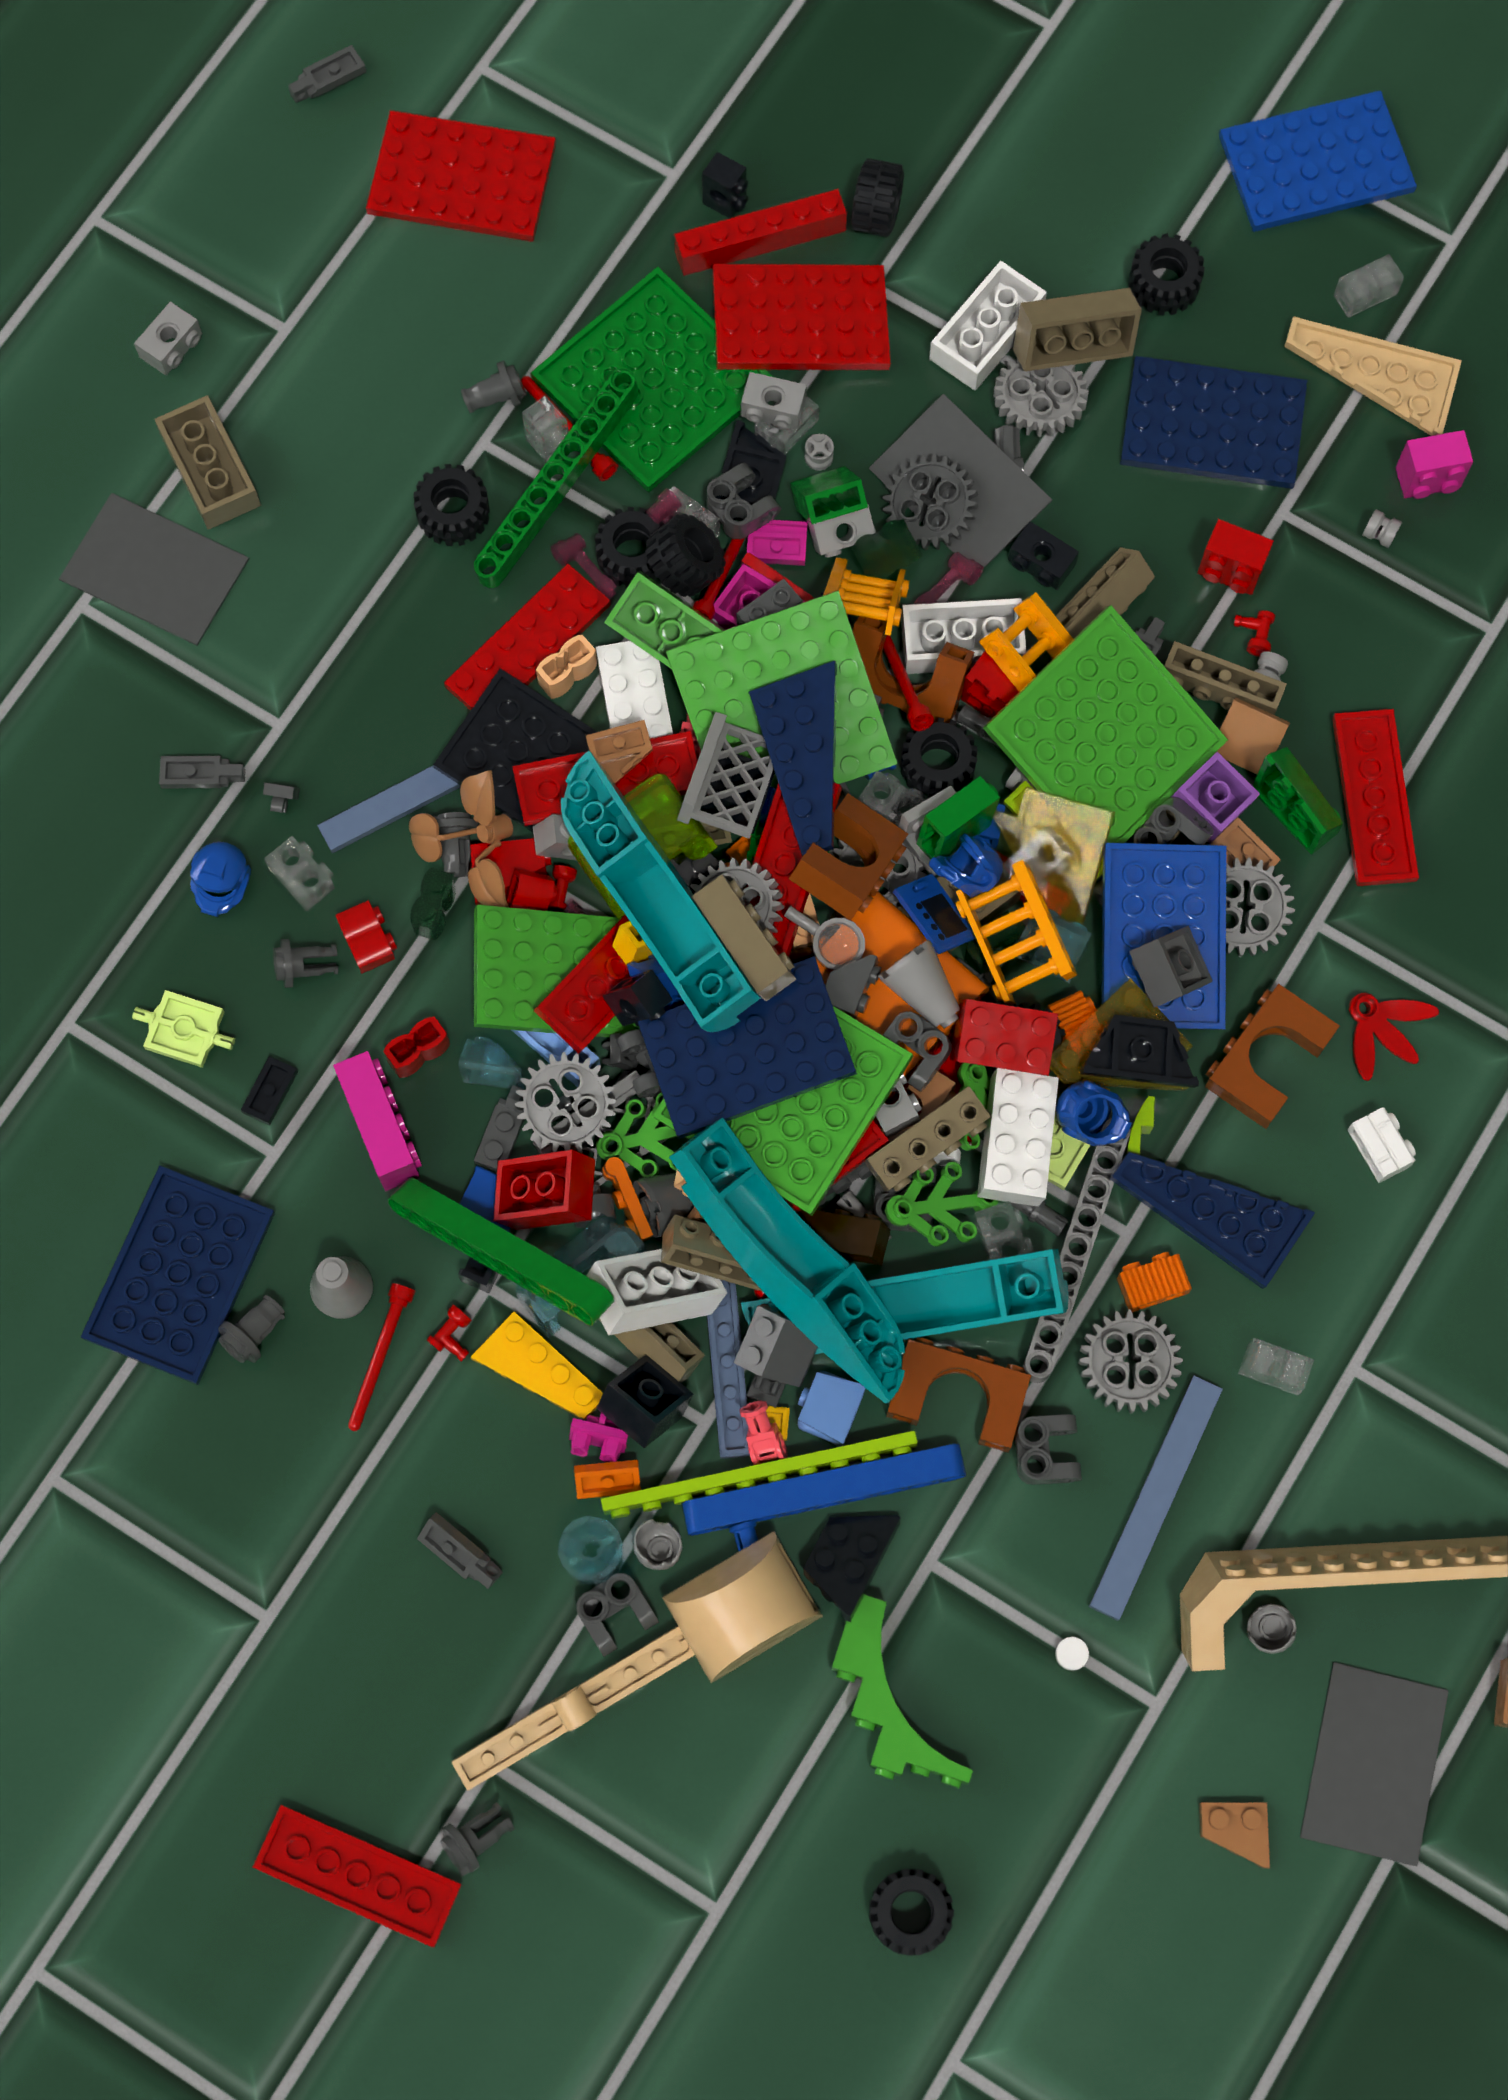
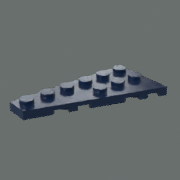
M836 661L749 691L802 856H804L813 842L825 851L834 849L833 797L835 794Z
M1128 1152L1109 1178L1262 1289L1267 1287L1315 1214L1314 1211L1302 1210L1290 1206L1289 1203L1271 1200L1240 1187L1215 1179L1210 1180L1200 1177L1196 1173L1187 1170L1182 1171L1166 1166L1165 1163L1132 1152Z

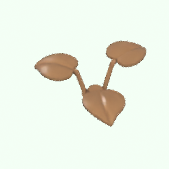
M488 770L467 777L463 780L460 788L464 809L468 814L474 815L473 819L475 822L480 823L476 828L439 835L437 820L428 813H419L410 819L409 831L417 854L426 862H435L440 859L442 855L440 841L477 833L480 841L491 845L475 859L476 867L471 868L468 872L470 889L474 897L482 905L509 907L506 901L505 885L501 871L495 862L485 858L496 847L501 846L500 840L512 836L513 824L507 815H495L492 770Z

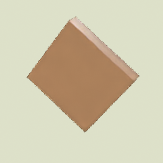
M1235 697L1220 728V731L1228 741L1217 752L1225 760L1258 774L1264 758L1268 754L1277 751L1290 722Z

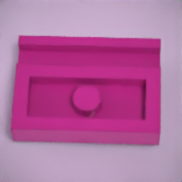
M770 521L748 535L747 553L750 552L765 564L805 566L808 522Z

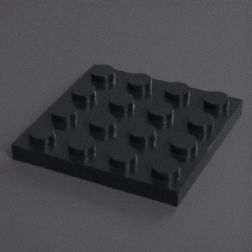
M499 669L435 761L433 768L459 785L469 776L492 770L495 808L533 833V826L536 824L524 826L512 766L589 751L585 735L593 734L597 731L504 670Z

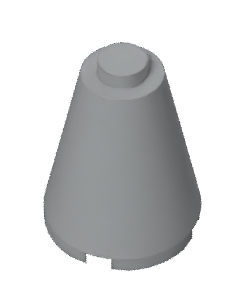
M929 939L878 975L885 985L934 1027L941 1025L945 1029L959 1018L956 1012L960 1010V1007Z
M347 1256L329 1257L321 1261L313 1273L310 1282L311 1298L315 1306L324 1314L335 1319L351 1318L359 1314L369 1299H371L373 1280L368 1269L360 1261Z

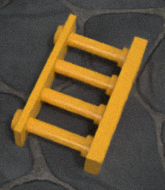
M836 557L823 595L839 590L847 614L887 621L885 635L891 636L893 626L899 627L902 608L898 607L901 597L907 598L910 580H904L906 570L900 569L897 581L851 573L852 570L847 569L848 559Z
M1037 592L1013 608L1019 618L1004 633L997 628L979 640L987 654L996 662L1019 692L1036 676L1029 666L1045 650L1054 659L1073 640V637ZM1028 627L1038 641L1021 657L1011 642Z
M1023 859L1012 864L1015 874L1011 875L1012 879L993 887L988 892L969 898V895L963 891H956L959 901L955 902L956 907L963 919L967 917L995 980V984L992 985L994 994L999 1002L1004 1001L1009 1006L1016 1004L1012 992L1053 973L1055 975L1060 974L1065 980H1069L1078 975L1030 866ZM1013 891L1024 892L1027 902L1023 903V907L986 925H981L975 911L976 909ZM1027 918L1031 920L1036 919L1040 929L1035 931V935L994 954L987 937ZM1041 945L1043 948L1048 946L1052 957L1048 958L1047 963L1006 982L999 965Z

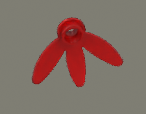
M1369 993L1355 995L1350 1001L1349 1012L1351 1017L1357 1021L1353 1038V1054L1356 1067L1362 1079L1370 1081L1374 1072L1375 1045L1373 1033L1381 1044L1398 1058L1411 1064L1419 1062L1418 1054L1411 1043L1387 1019L1406 1022L1426 1020L1436 1017L1439 1014V1009L1436 1006L1420 1001L1390 1000L1379 1003ZM1361 1003H1364L1367 1007L1365 1014L1360 1011L1359 1005Z

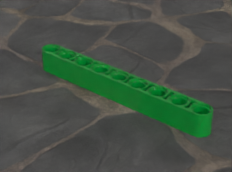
M619 368L610 375L477 556L474 562V569L480 583L484 587L495 588L503 582L637 399L639 389L636 377L630 369ZM623 383L631 384L626 389L618 388V386ZM605 406L614 407L609 412L601 411ZM588 429H597L592 435L584 434ZM573 451L580 452V455L575 458L568 457ZM556 474L564 475L559 481L551 480ZM537 498H547L542 504H534ZM520 521H530L526 527H516ZM506 543L513 544L507 551L500 550L501 546ZM487 567L496 568L491 574H483L484 569Z
M409 1177L387 1200L393 1211L405 1220L589 1326H593L614 1303L612 1294L598 1282L415 1178Z

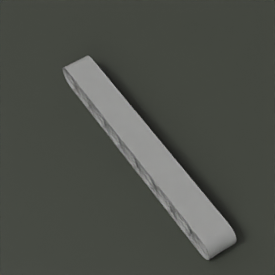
M1112 1118L1105 1122L1101 1132L1108 1127ZM1130 1129L1125 1139L1122 1138L1113 1144L1095 1146L1060 1252L1062 1272L1071 1273L1075 1278V1283L1068 1285L1069 1304L1067 1312L1038 1318L1023 1364L1025 1373L1031 1375L1030 1382L1032 1383L1044 1382L1053 1370L1114 1182L1109 1178L1122 1160L1130 1136ZM1106 1157L1112 1161L1113 1167L1103 1169L1099 1166L1097 1160ZM1090 1186H1098L1103 1190L1104 1196L1094 1198L1089 1194L1088 1188ZM1087 1214L1093 1218L1094 1225L1090 1227L1083 1226L1079 1222L1078 1217ZM1079 1243L1083 1246L1085 1253L1081 1256H1076L1070 1252L1069 1245ZM1044 1330L1053 1332L1056 1341L1052 1344L1044 1343L1040 1339V1332ZM1036 1359L1043 1361L1046 1365V1371L1041 1374L1033 1372L1030 1362Z

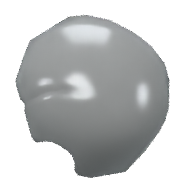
M653 1519L647 1520L637 1527L633 1537L634 1554L638 1561L646 1568L666 1570L669 1567H673L679 1561L683 1550L681 1535L670 1523L656 1522Z
M1272 1603L1260 1606L1248 1619V1638L1259 1651L1269 1654L1284 1652L1295 1640L1297 1633L1296 1621L1289 1610L1283 1606Z

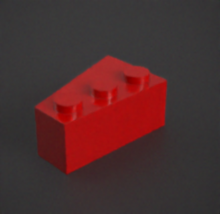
M985 650L965 677L961 700L986 717H994L1019 691Z

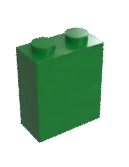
M846 466L790 482L796 510L811 524L868 508L861 479Z
M981 776L976 778L925 815L916 844L930 859L937 856L947 857L956 852L960 847V836L966 833L973 837L991 826L1000 800L996 788L992 784L986 783Z

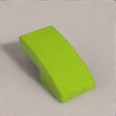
M1148 1096L1133 1122L1125 1148V1155L1128 1152L1140 1155L1141 1134H1150L1154 1127V1096Z

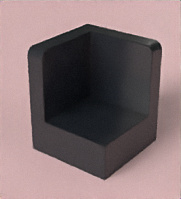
M470 1257L465 1269H460L458 1276L461 1282L490 1294L499 1273Z

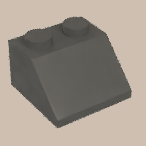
M1185 926L1129 951L1132 957V964L1139 973L1145 987V994L1151 1000L1154 1008L1213 982L1189 926Z
M769 1302L757 1306L734 1363L760 1377L801 1387L818 1347L774 1303Z

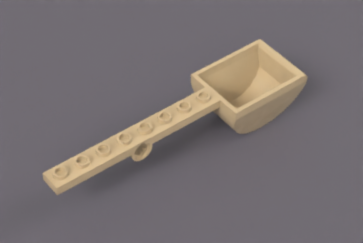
M773 1531L663 1596L662 1599L678 1626L452 1760L451 1763L467 1791L567 1731L578 1728L595 1717L597 1713L694 1655L710 1683H713L823 1617L776 1533Z

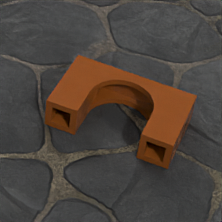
M859 616L854 624L853 634L874 694L882 697L881 704L888 703L908 713L909 706L898 681L888 672L883 662L882 651L887 636L885 635L887 621ZM946 642L938 656L932 679L923 684L913 685L920 703L929 707L934 717L933 723L937 722L938 718H944V723H950V720L955 716L963 692L965 677L969 673L975 654L973 651Z
M847 793L834 812V836L853 848L862 858L865 867L846 864L813 842L794 869L789 880L851 921L857 911L864 913L873 900V897L868 894L870 893L875 896L884 883L880 876L886 879L896 865L891 860L897 863L907 847L902 845V843L908 836V833Z
M1279 983L1273 992L1269 989L1265 991L1257 1003L1261 1006L1260 1010L1256 1015L1251 1012L1240 1026L1244 1032L1238 1039L1234 1036L1230 1039L1223 1049V1052L1227 1054L1221 1063L1215 1060L1205 1074L1209 1077L1205 1086L1208 1090L1265 1129L1268 1128L1281 1110L1288 1097L1262 1080L1254 1072L1249 1060L1250 1045L1266 1035H1281L1294 1041L1318 1058L1340 1027V1025Z
M917 1337L915 1341L908 1339L902 1360V1370H905L904 1378L898 1392L890 1401L886 1417L917 1426L926 1392L930 1385L938 1378L947 1374H964L979 1383L987 1398V1413L978 1444L1009 1453L1031 1375L1026 1374L1025 1369L1017 1365L1007 1364V1367L995 1365V1360L986 1356L977 1355L976 1359L965 1356L963 1350L955 1347L946 1346L945 1350L934 1347V1342L925 1338Z

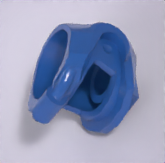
M965 833L960 836V847L952 856L934 857L929 861V867L938 876L945 877L951 884L972 898L981 893L988 892L1000 881L1003 872V862L1000 855L979 835L972 837Z
M213 842L195 853L190 871L191 891L195 895V902L201 908L202 913L219 917L220 914L227 913L243 899L251 876V868L247 865L243 852L230 843ZM233 890L230 894L222 897L212 896L206 892L222 893Z
M1090 1080L1079 1081L1063 1090L1056 1105V1116L1059 1124L1062 1126V1131L1092 1146L1113 1144L1121 1138L1125 1139L1132 1125L1129 1112L1118 1094L1102 1088L1101 1085ZM1112 1108V1119L1110 1124L1102 1132L1096 1133L1100 1129H1102L1103 1125L1108 1120L1110 1110Z

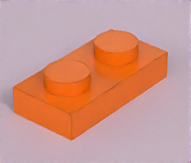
M638 1459L574 1466L577 1499L615 1496L641 1490Z

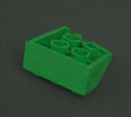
M1288 747L1272 752L1264 758L1253 784V787L1260 793L1258 796L1259 800L1311 855L1314 854L1339 833L1343 825L1340 814L1331 807Z

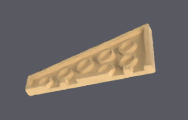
M1293 317L1285 348L1431 436L1443 434L1462 360Z

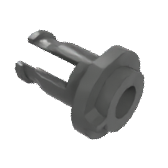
M504 360L497 363L499 372L490 375V378L478 382L468 389L464 388L461 390L470 413H473L478 408L487 407L500 401L502 403L511 399L515 407L522 404L521 399L527 393L513 364L507 366Z
M449 812L433 816L438 822L440 835L476 828L479 825V822H475L474 819H471V815L465 812ZM470 835L440 841L442 845L441 859L444 864L442 876L454 874V878L467 877L471 859Z
M280 939V947L273 948L276 981L283 980L285 988H292L293 978L320 976L330 972L338 974L336 962L303 965V959L337 956L336 944H332L331 947L307 946L291 948L289 939Z
M267 1295L263 1297L264 1300L259 1305L253 1307L235 1325L224 1321L218 1327L221 1337L218 1339L220 1344L233 1358L241 1363H244L246 1360L255 1363L261 1357L257 1346L273 1330L276 1323L280 1319L283 1320L285 1318L283 1308Z
M496 1802L489 1811L477 1815L458 1830L451 1823L442 1828L445 1837L440 1840V1843L461 1876L477 1870L480 1866L476 1857L497 1843L503 1834L514 1830L510 1818L507 1817L480 1838L476 1837L475 1834L502 1815L500 1812L501 1807Z

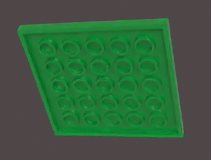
M659 267L655 268L530 372L531 378L575 421L579 419L616 369L627 368L634 373L639 389L637 399L601 447L648 493L741 415V401L749 372L773 377L767 370L717 369L715 321ZM623 383L619 385L618 388L626 389L631 384ZM605 406L601 411L609 412L614 407ZM591 428L588 429L586 432L589 435H592L597 431V429Z

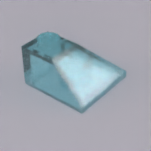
M475 1037V1040H466L458 1063L464 1083L508 1089L515 1085L525 1090V1085L520 1081L523 1078L521 1068L498 1043H494L493 1039L487 1037Z

